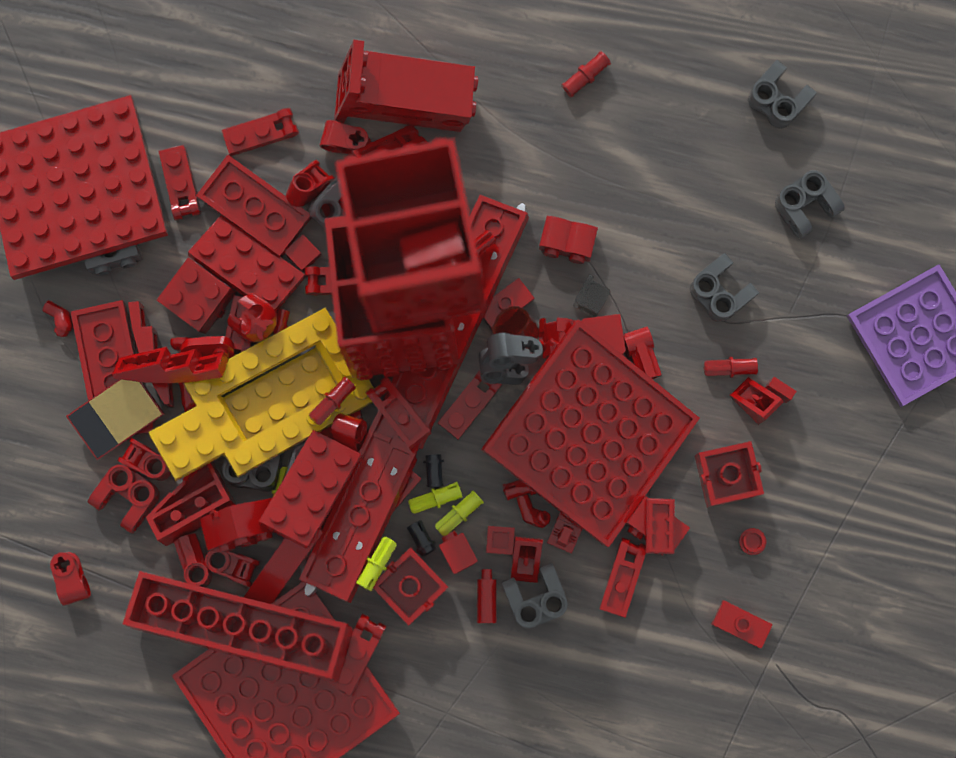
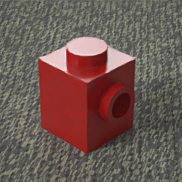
M454 531L441 538L443 543L439 547L454 575L478 562L463 532L458 535Z

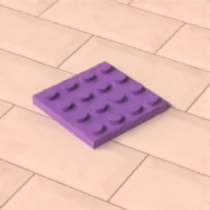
M939 264L847 315L848 320L900 407L956 377V291Z

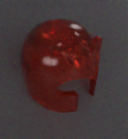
M510 306L504 309L496 317L492 327L493 335L507 333L510 335L529 336L537 340L539 337L538 324L525 309L519 306Z

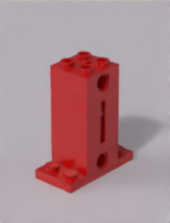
M353 40L338 72L334 121L345 123L347 117L460 132L466 124H469L471 117H474L476 113V101H473V92H476L478 87V76H475V66L365 51L364 41Z

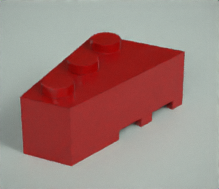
M213 461L186 475L179 486L172 493L169 492L147 515L146 519L157 541L166 547L174 543L173 541L202 527L200 518L209 515L211 510L219 511L228 506L236 505Z

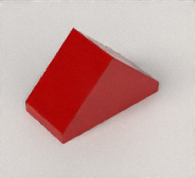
M620 314L584 318L581 320V322L622 355L625 353Z
M749 377L730 394L731 398L758 425L764 422L784 403L782 398Z
M515 537L511 578L514 577L516 581L537 583L543 540Z

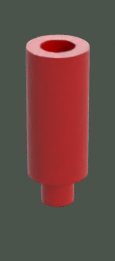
M481 569V579H477V623H497V579H492V569Z

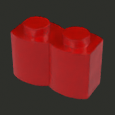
M547 216L539 250L544 251L543 255L551 258H558L559 255L569 257V261L576 264H584V261L590 262L598 227L572 222L559 217Z

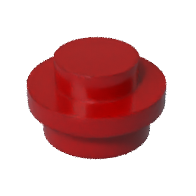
M756 528L746 529L739 538L740 548L748 555L760 554L766 547L764 533Z

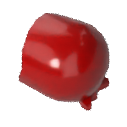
M255 294L243 296L238 303L246 309L240 318L229 314L228 326L247 341L261 342L274 332L278 319L276 311L271 304Z
M558 317L557 321L546 323L545 318L539 319L538 338L543 347V359L550 356L575 320Z

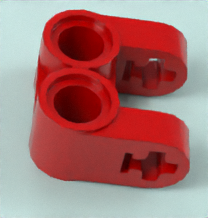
M115 465L108 470L88 499V504L100 511L116 492L133 504L120 526L130 534H133L157 504L160 493L154 484L133 469L124 465ZM122 472H126L128 480L126 484L119 486L117 484V476ZM147 487L150 492L149 497L141 502L138 498L139 490Z

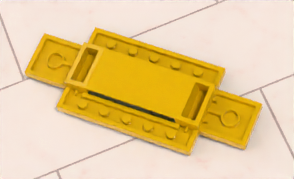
M325 307L228 359L223 377L197 382H185L184 386L196 407L148 433L175 481L223 455L238 478L307 440L313 430L321 432L332 426L337 414L342 413L350 416L372 404L373 402L365 392L370 388L374 389L369 380L352 378L338 348L336 324ZM315 345L314 349L265 374L264 376L252 381L251 383L239 388L238 390L228 394L227 396L222 397L223 394L235 389L236 387L248 382L249 380L261 375L262 373L274 368L275 366L287 361L288 359L300 354L301 352ZM343 377L348 378L355 385L356 389L340 404L341 408L339 410L336 409L321 425L314 423L310 419L309 413L323 400L325 392L329 393Z

